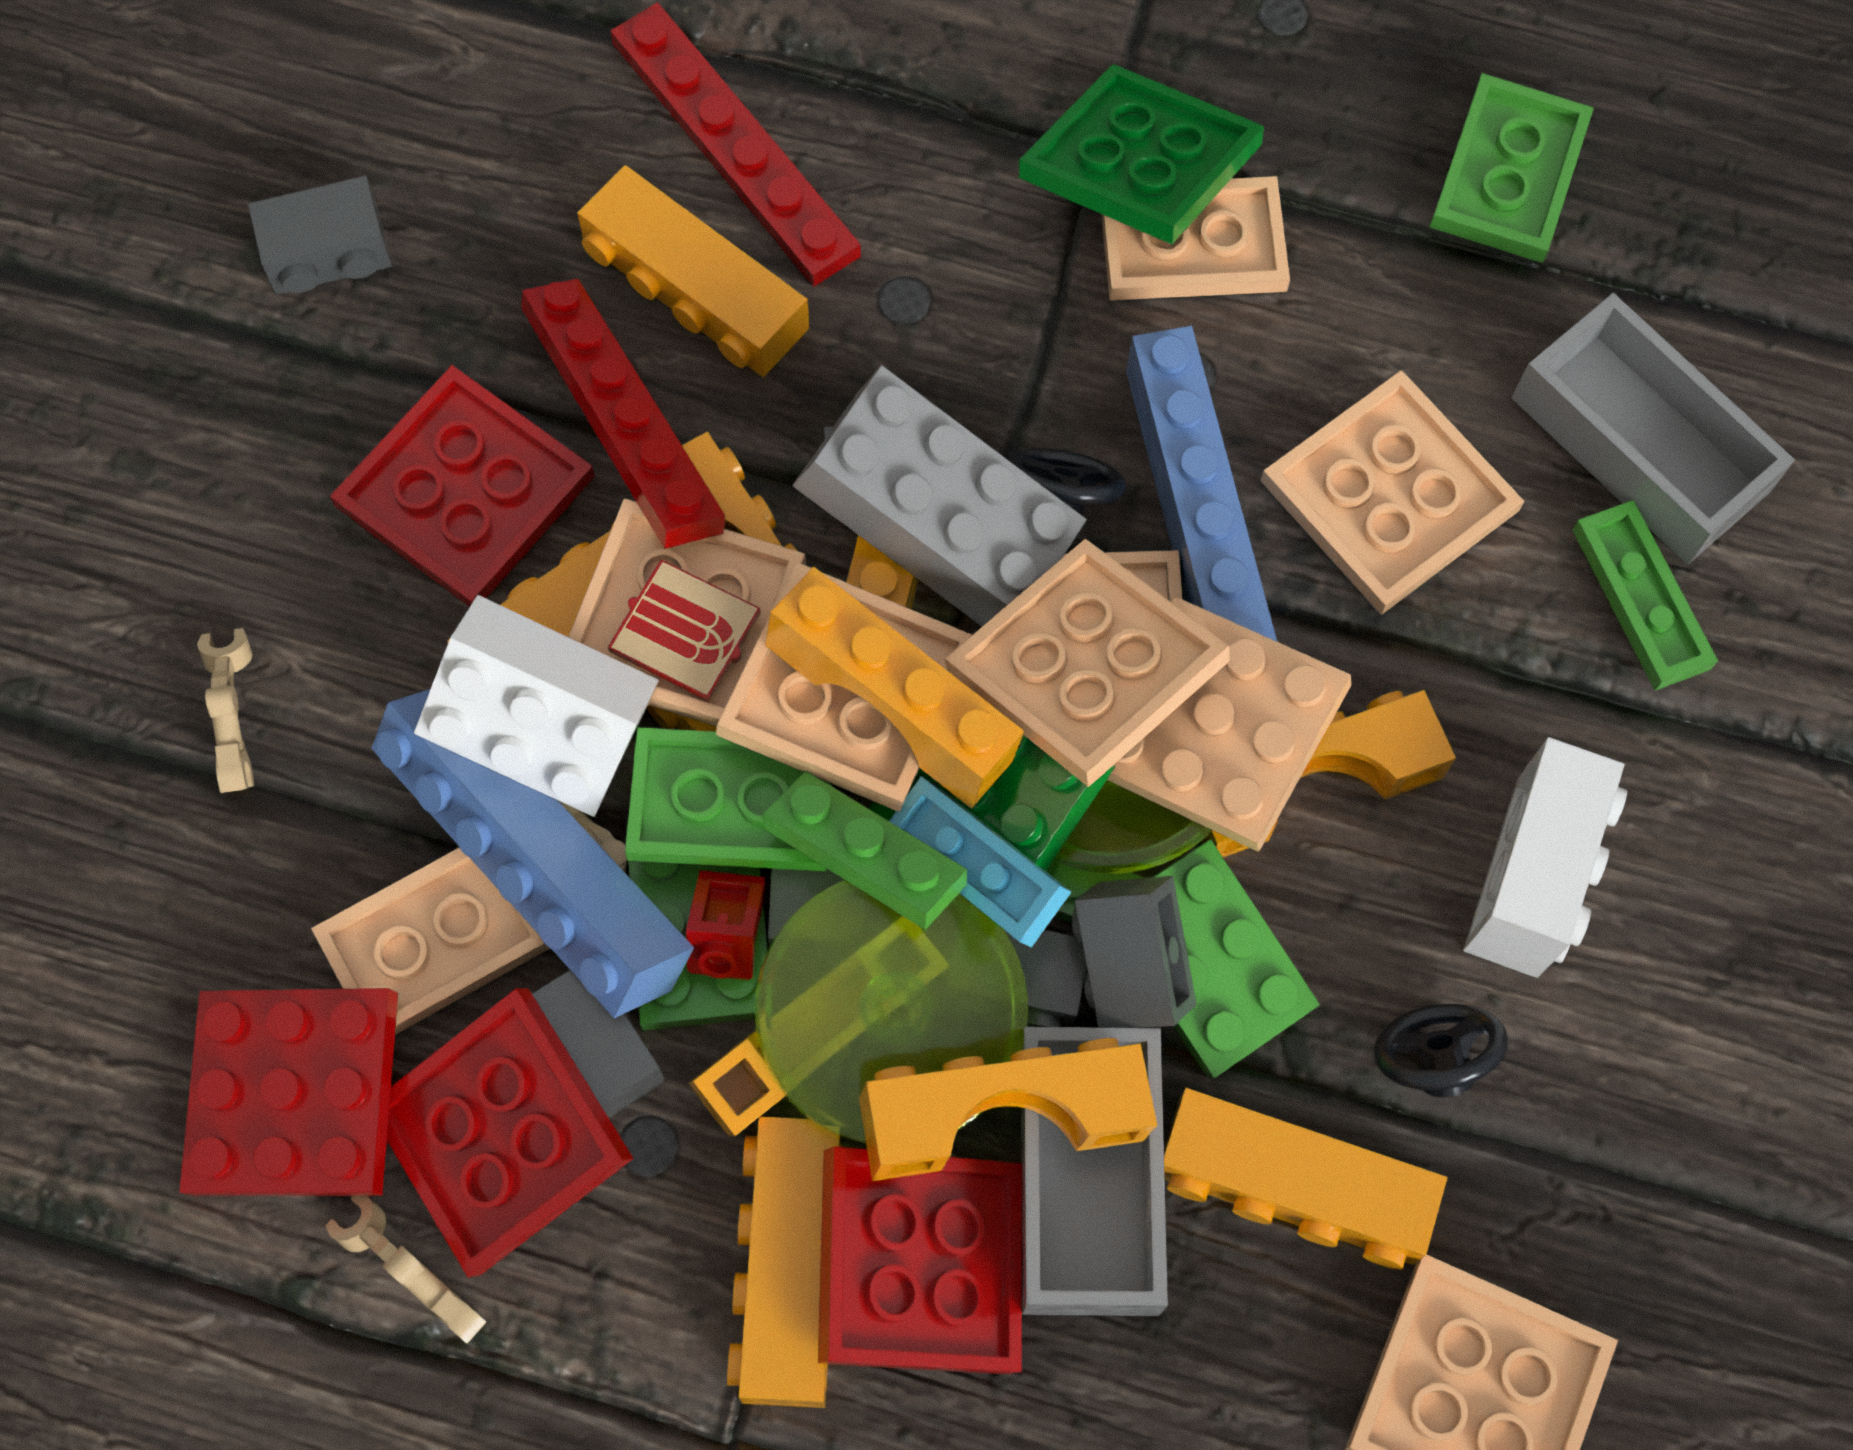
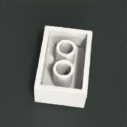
M477 595L450 637L414 734L595 817L659 680Z
M1550 737L1545 740L1517 779L1465 942L1464 952L1538 978L1554 961L1558 963L1563 962L1570 944L1579 946L1591 917V909L1582 906L1588 885L1596 886L1599 883L1609 857L1610 850L1600 846L1607 825L1612 827L1616 825L1627 797V790L1618 787L1624 763Z

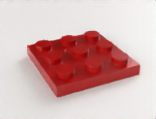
M451 365L330 495L334 507L470 607L477 595L487 598L592 481L595 473L591 464Z
M389 988L199 991L179 1193L191 1196H382L398 992Z
M515 988L391 1086L387 1142L467 1278L482 1275L634 1159L529 988Z
M833 1146L824 1150L818 1364L995 1374L1022 1372V1163L949 1157L943 1169L938 1172L872 1181L867 1149Z

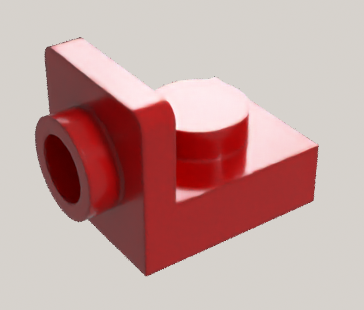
M699 870L686 927V939L694 947L687 960V971L689 973L708 975L720 979H752L755 968V942L765 897V877Z

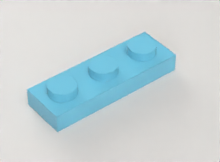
M922 776L907 795L901 811H896L889 820L892 824L966 868L967 885L960 894L1017 941L1029 947L1034 945L1071 894V891L941 788Z

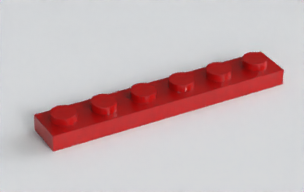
M658 2L610 30L612 43L813 287L861 257V244Z
M579 279L554 282L549 285L522 290V311L664 549L724 534V512Z

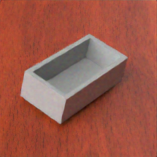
M1614 292L1527 365L1511 397L1620 502L1626 503L1634 500L1648 528L1687 565L1766 497L1795 461L1790 454Z
M882 365L858 391L792 485L981 626H984L1060 561L1087 520Z
M1024 1027L1020 1051L1029 1048L1048 1047L1051 1049L1052 1056L1078 1052L1077 1047L1080 1044L1101 1038H1116L1119 1046L1141 1044L1157 1127L1143 1142L1076 1151L1063 1131L1051 1120L1035 1111L1021 1108L1022 1315L1160 1316L1168 1306L1161 1028Z

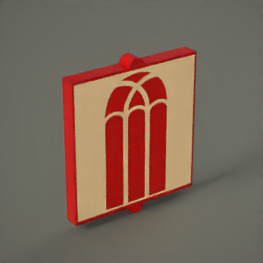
M660 560L638 598L632 597L628 600L630 611L610 642L608 650L610 653L710 701L731 663H738L741 660L740 648L761 611L759 607L668 562Z

